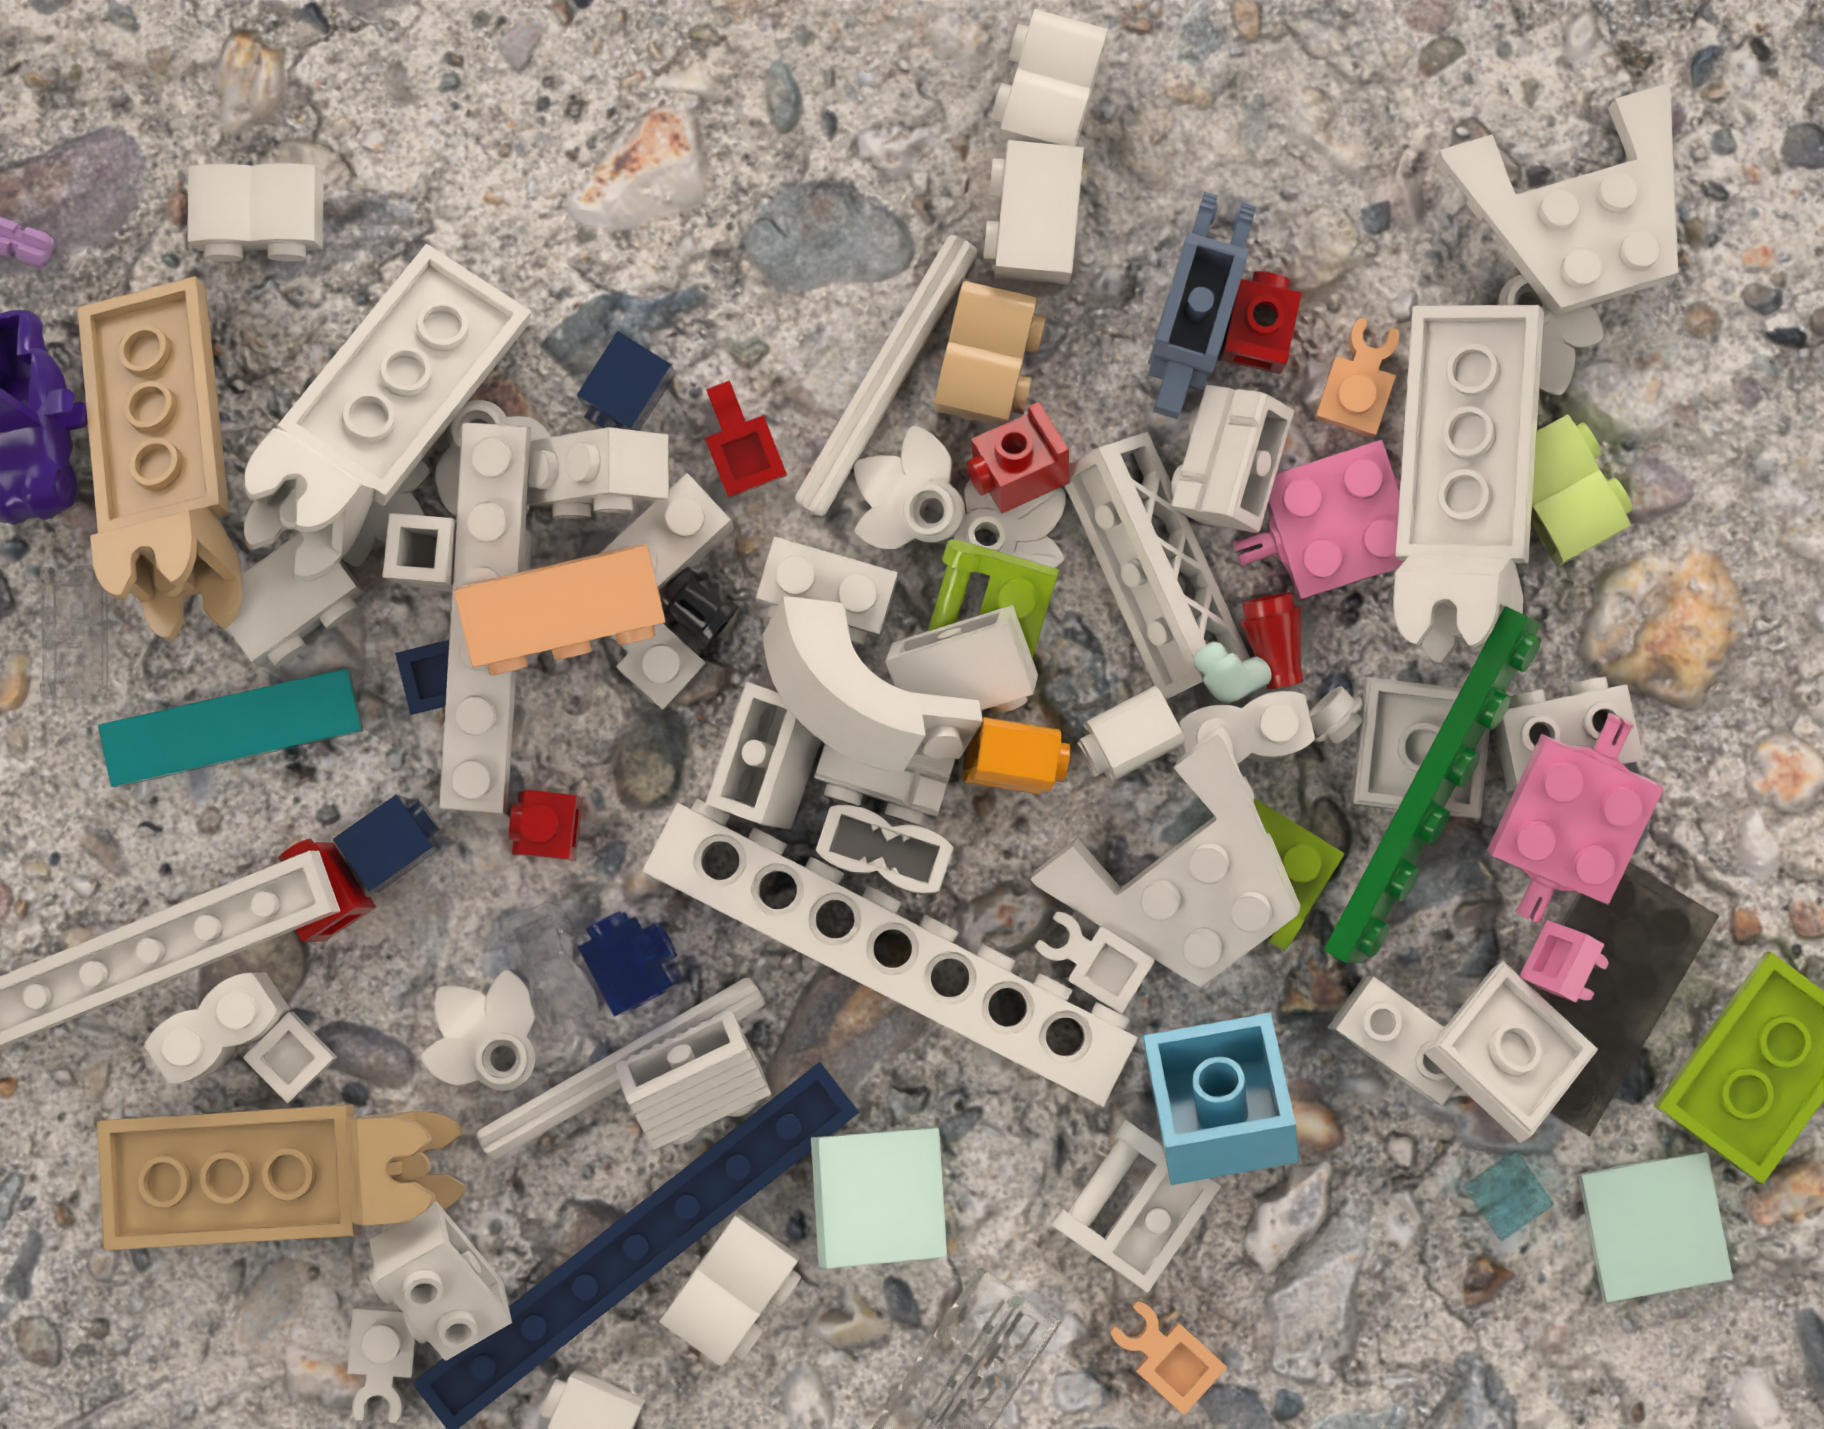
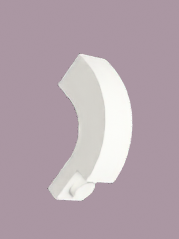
M783 596L762 635L769 673L788 709L818 739L837 752L857 762L881 770L903 774L914 754L926 755L934 759H960L983 722L979 700L909 692L885 682L870 671L858 657L851 643L844 603Z

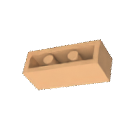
M647 543L459 586L454 590L472 668L488 665L490 675L525 668L528 666L526 655L546 650H552L554 660L582 655L592 651L590 640L614 634L617 645L646 640L656 636L653 625L665 623L663 606Z

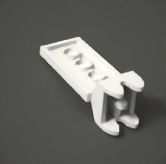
M425 244L277 425V429L273 428L252 454L244 477L245 492L250 500H255L244 522V541L248 549L254 550L273 544L283 531L294 529L299 531L304 537L303 542L297 548L294 555V579L298 581H311L333 569L356 542L373 500L382 506L387 504L528 326L531 311L430 245Z
M1540 305L1412 306L1396 557L1404 562L1395 572L1393 609L1395 621L1401 635L1413 645L1419 646L1422 643L1426 654L1433 661L1444 665L1456 649L1458 637L1463 636L1470 647L1480 645L1483 649L1505 606L1523 614V593L1516 563H1528L1544 320V311Z

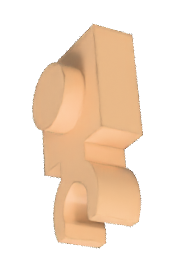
M1359 318L1352 327L1348 338L1349 348L1353 354L1352 361L1339 356L1334 357L1314 419L1374 438L1377 435L1396 375L1379 370V367L1396 350L1399 343V330L1391 328L1385 338L1384 346L1372 348L1363 339L1367 319Z
M1136 1299L1131 1305L1145 1319L1143 1331L1138 1335L1129 1336L1115 1324L1112 1325L1109 1331L1114 1341L1122 1348L1130 1351L1141 1350L1146 1355L1136 1366L1135 1371L1177 1410L1185 1415L1226 1370L1227 1366L1178 1321L1164 1334L1159 1330L1158 1318L1153 1309L1144 1301Z

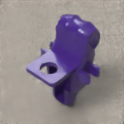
M10 310L0 313V522L11 525L23 523L31 518L48 520L74 505L78 488L76 475L69 461L73 450L70 430L84 428L88 425L86 403H74V394L71 390L67 389L61 369L46 350L42 333L43 323L36 314L27 310Z

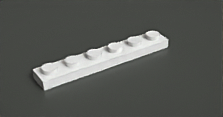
M463 423L439 805L441 809L504 813L508 811L516 670L490 675L488 665L472 668L454 590L459 586L519 573L523 570L531 427Z
M309 850L0 976V1048L340 912L320 852Z

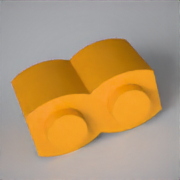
M982 717L983 722L966 748L962 771L963 782L1040 795L1042 792L1049 793L1056 781H1065L1070 759V744L1061 743L1062 736L1059 729Z

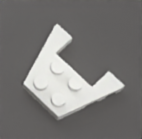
M1668 84L1615 98L1608 107L1629 161L1521 194H1515L1493 134L1441 149L1434 158L1437 168L1447 179L1451 176L1469 200L1466 204L1480 222L1486 220L1507 247L1505 254L1554 316L1671 281L1678 273L1671 94Z
M1222 726L1180 757L1174 766L1176 772L1215 815L1213 818L1124 886L1117 884L1078 838L1036 869L1030 879L1038 888L1135 946L1199 988L1294 919L1301 907L1270 833L1266 834L1253 803L1255 796L1246 776L1242 777L1232 753L1233 744Z

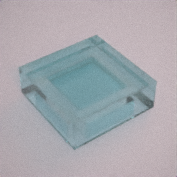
M1516 1150L1462 1186L1496 1237L1501 1241L1555 1205L1520 1153Z

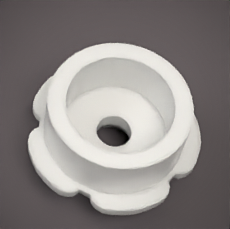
M1342 686L1335 688L1325 695L1309 711L1313 731L1316 733L1314 741L1317 743L1322 742L1329 737L1334 744H1338L1350 736L1363 721V718L1358 713L1363 703L1361 697H1352Z

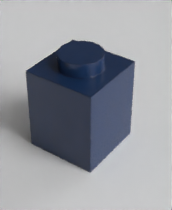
M617 331L577 394L581 404L588 408L583 418L598 429L611 427L640 431L676 375L672 364Z
M396 794L333 838V841L368 891L379 893L441 849L433 838V835L441 829L429 810L419 799L410 804L405 797Z

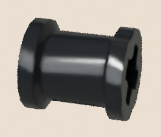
M687 567L662 595L661 602L664 615H669L697 637L696 645L705 651L725 629L739 606L732 600L726 603L721 601L695 580L696 572Z

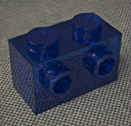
M618 911L586 928L591 940L578 946V949L614 1017L625 1015L681 985L669 963L678 954L661 922H654L649 925L645 917L634 916L629 919L626 912L621 913V911Z

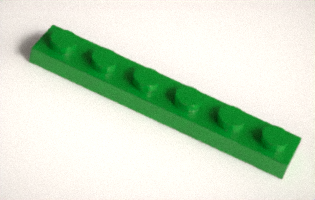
M1507 606L1504 607L1323 949L1325 952L1345 963H1362L1366 956L1369 958L1374 957L1382 947L1390 929V925L1384 921L1395 900L1403 901L1414 887L1420 872V868L1414 864L1425 843L1433 844L1443 832L1450 816V811L1445 806L1456 785L1464 787L1475 772L1480 760V753L1476 752L1475 749L1486 728L1494 730L1503 719L1511 699L1505 692L1517 670L1522 673L1525 672L1537 655L1541 638L1537 637L1536 634L1542 625L1541 623Z

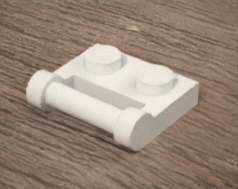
M1124 1119L1114 1134L1119 1138L1069 1212L1062 1209L1052 1225L1148 1293L1221 1186L1212 1179L1171 1185L1163 1145ZM1141 1153L1155 1163V1165L1104 1238L1091 1229L1090 1225Z

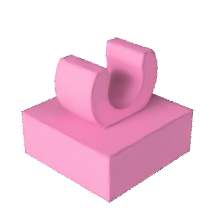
M1546 920L1520 977L1536 988L1575 1003L1578 998L1591 1000L1594 992L1584 986L1594 966L1606 970L1609 962L1601 954L1605 944L1585 933Z

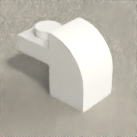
M389 513L383 578L402 585L452 592L457 520L444 517ZM525 530L522 572L530 569L533 533L529 530Z

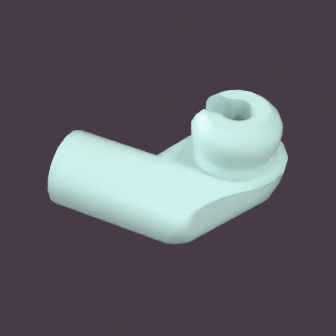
M1218 642L1207 644L1194 657L1195 668L1204 674L1203 683L1210 693L1221 702L1230 703L1237 701L1265 687L1271 680L1270 667L1262 658L1251 657L1241 662L1235 653L1228 654L1225 647Z

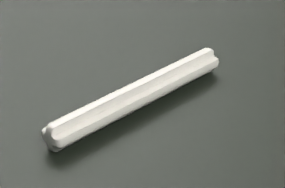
M955 235L947 237L798 490L796 502L803 509L821 517L827 513L851 472L854 462L858 460L975 261L977 249L968 241Z
M743 978L479 1129L477 1138L480 1146L491 1160L499 1159L621 1089L622 1086L615 1068L619 1060L627 1061L631 1054L639 1055L643 1049L650 1050L655 1043L662 1044L666 1038L674 1039L678 1032L686 1033L689 1027L697 1028L701 1021L709 1022L712 1016H721L724 1010L732 1011L738 1022L764 1006L765 1001L761 991L752 978Z

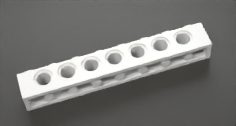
M696 798L691 809L677 802L642 872L1104 1107L1138 1037L1125 1031L1130 1021L1129 1018L1097 1002L1091 1013L1068 1002L1073 992L1072 989L1038 973L1033 984L1011 973L1016 961L1002 953L981 944L975 955L953 943L958 931L925 914L918 926L896 914L901 905V902L868 885L862 896L840 886L839 884L844 876L843 872L811 856L805 867L783 857L782 854L787 844L754 827L748 838L726 828L725 825L731 815L706 805V802ZM718 843L731 844L739 854V867L731 877L724 880L713 879L708 875L704 867L706 852L710 847ZM774 872H785L791 875L797 886V894L794 901L783 909L768 907L762 900L760 893L763 880ZM830 901H842L848 904L854 913V925L851 931L846 936L837 939L825 936L817 924L819 910ZM899 930L909 938L912 952L909 960L904 965L889 968L882 965L876 959L874 943L877 937L884 931ZM944 959L958 960L968 971V984L965 990L957 996L946 997L940 995L932 986V970L937 963ZM1004 988L1015 989L1022 995L1025 1001L1023 1017L1019 1022L1010 1026H1002L995 1023L988 1010L992 995ZM1059 1018H1071L1079 1024L1082 1030L1081 1044L1071 1054H1056L1049 1048L1046 1041L1048 1027Z

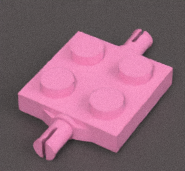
M1379 440L1276 473L1267 504L1269 511L1268 531L1233 541L1235 553L1260 546L1258 549L1239 554L1237 559L1240 566L1242 567L1245 564L1277 555V558L1289 571L1298 601L1398 569L1404 562L1396 557L1401 481L1392 471L1383 441Z
M1608 713V718L1594 748L1589 746H1570L1541 734L1487 849L1491 856L1522 868L1532 878L1515 912L1527 919L1531 918L1534 922L1541 923L1555 889L1560 891H1577L1609 905L1664 790L1659 783L1629 771L1617 759L1634 724L1623 718L1619 719L1616 715Z

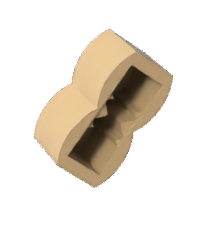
M968 281L962 282L936 390L934 411L997 426L1010 422L1012 412L1024 415L1032 378L1021 375L1026 351L1039 353L1047 318L1035 314L1037 297Z

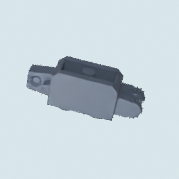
M1205 191L1192 233L1188 232L1184 240L1147 363L1150 365L1148 376L1162 379L1153 412L1174 419H1178L1188 387L1203 392L1205 383L1209 381L1213 373L1247 261L1249 250L1244 248L1256 210L1255 206L1242 203L1241 208L1236 211L1231 227L1233 234L1230 244L1207 238L1209 225L1213 224L1218 209V203L1216 202L1218 195Z

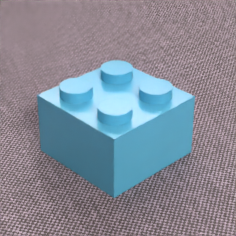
M1271 1013L1143 1035L1149 1077L1171 1185L1299 1163L1296 1123Z

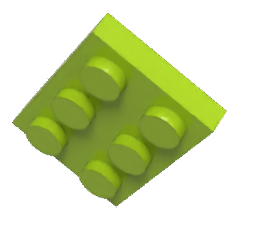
M1765 952L1653 1107L1753 1181L1763 1185L1824 1101V990L1772 952Z

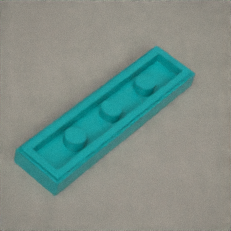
M347 668L98 725L110 786L114 788L364 732L351 671Z

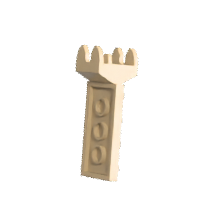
M194 276L77 307L98 530L97 534L90 535L95 575L100 585L114 598L126 600L129 593H132L140 600L147 624L154 633L165 641H175L185 621L184 603L194 594L202 595L204 611L217 625L225 629L234 622L239 613L243 597V582L240 558L218 519V516L230 514L206 287Z
M354 1104L97 1121L104 1251L355 1236L361 1234V1226L396 1224L414 1219L425 1213L435 1201L438 1202L443 1210L447 1209L461 1200L466 1192L467 1185L449 1174L429 1173L431 1163L424 1153L430 1149L446 1148L463 1135L462 1127L456 1120L438 1112L411 1111L354 1117Z

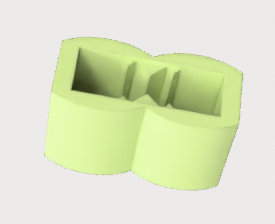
M1568 414L1536 432L1531 524L1557 567L1625 531L1631 526L1626 514L1633 511L1631 501L1621 483L1616 478L1607 481L1599 470L1595 459L1601 456V450L1592 431L1583 422L1576 426Z

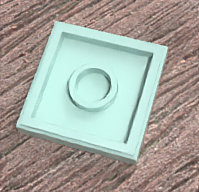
M939 1128L811 1137L819 1268L830 1269L947 1257Z
M1698 1151L1578 1174L1602 1301L1606 1303L1733 1279L1708 1152Z

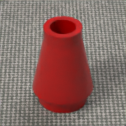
M1292 592L1263 596L1243 602L1244 618L1239 619V622L1254 656L1266 661L1271 670V680L1266 685V689L1283 688L1303 682L1301 669V606L1294 605Z

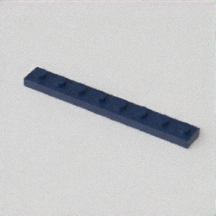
M821 1061L818 1062L509 1306L511 1324L446 1361L442 1358L414 1380L412 1385L446 1429H459L811 1151V1137L832 1135L860 1111Z

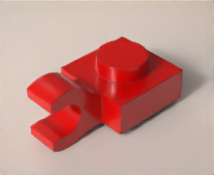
M730 380L706 389L722 431L706 437L705 441L728 499L786 477V470L764 415L747 422L745 421Z

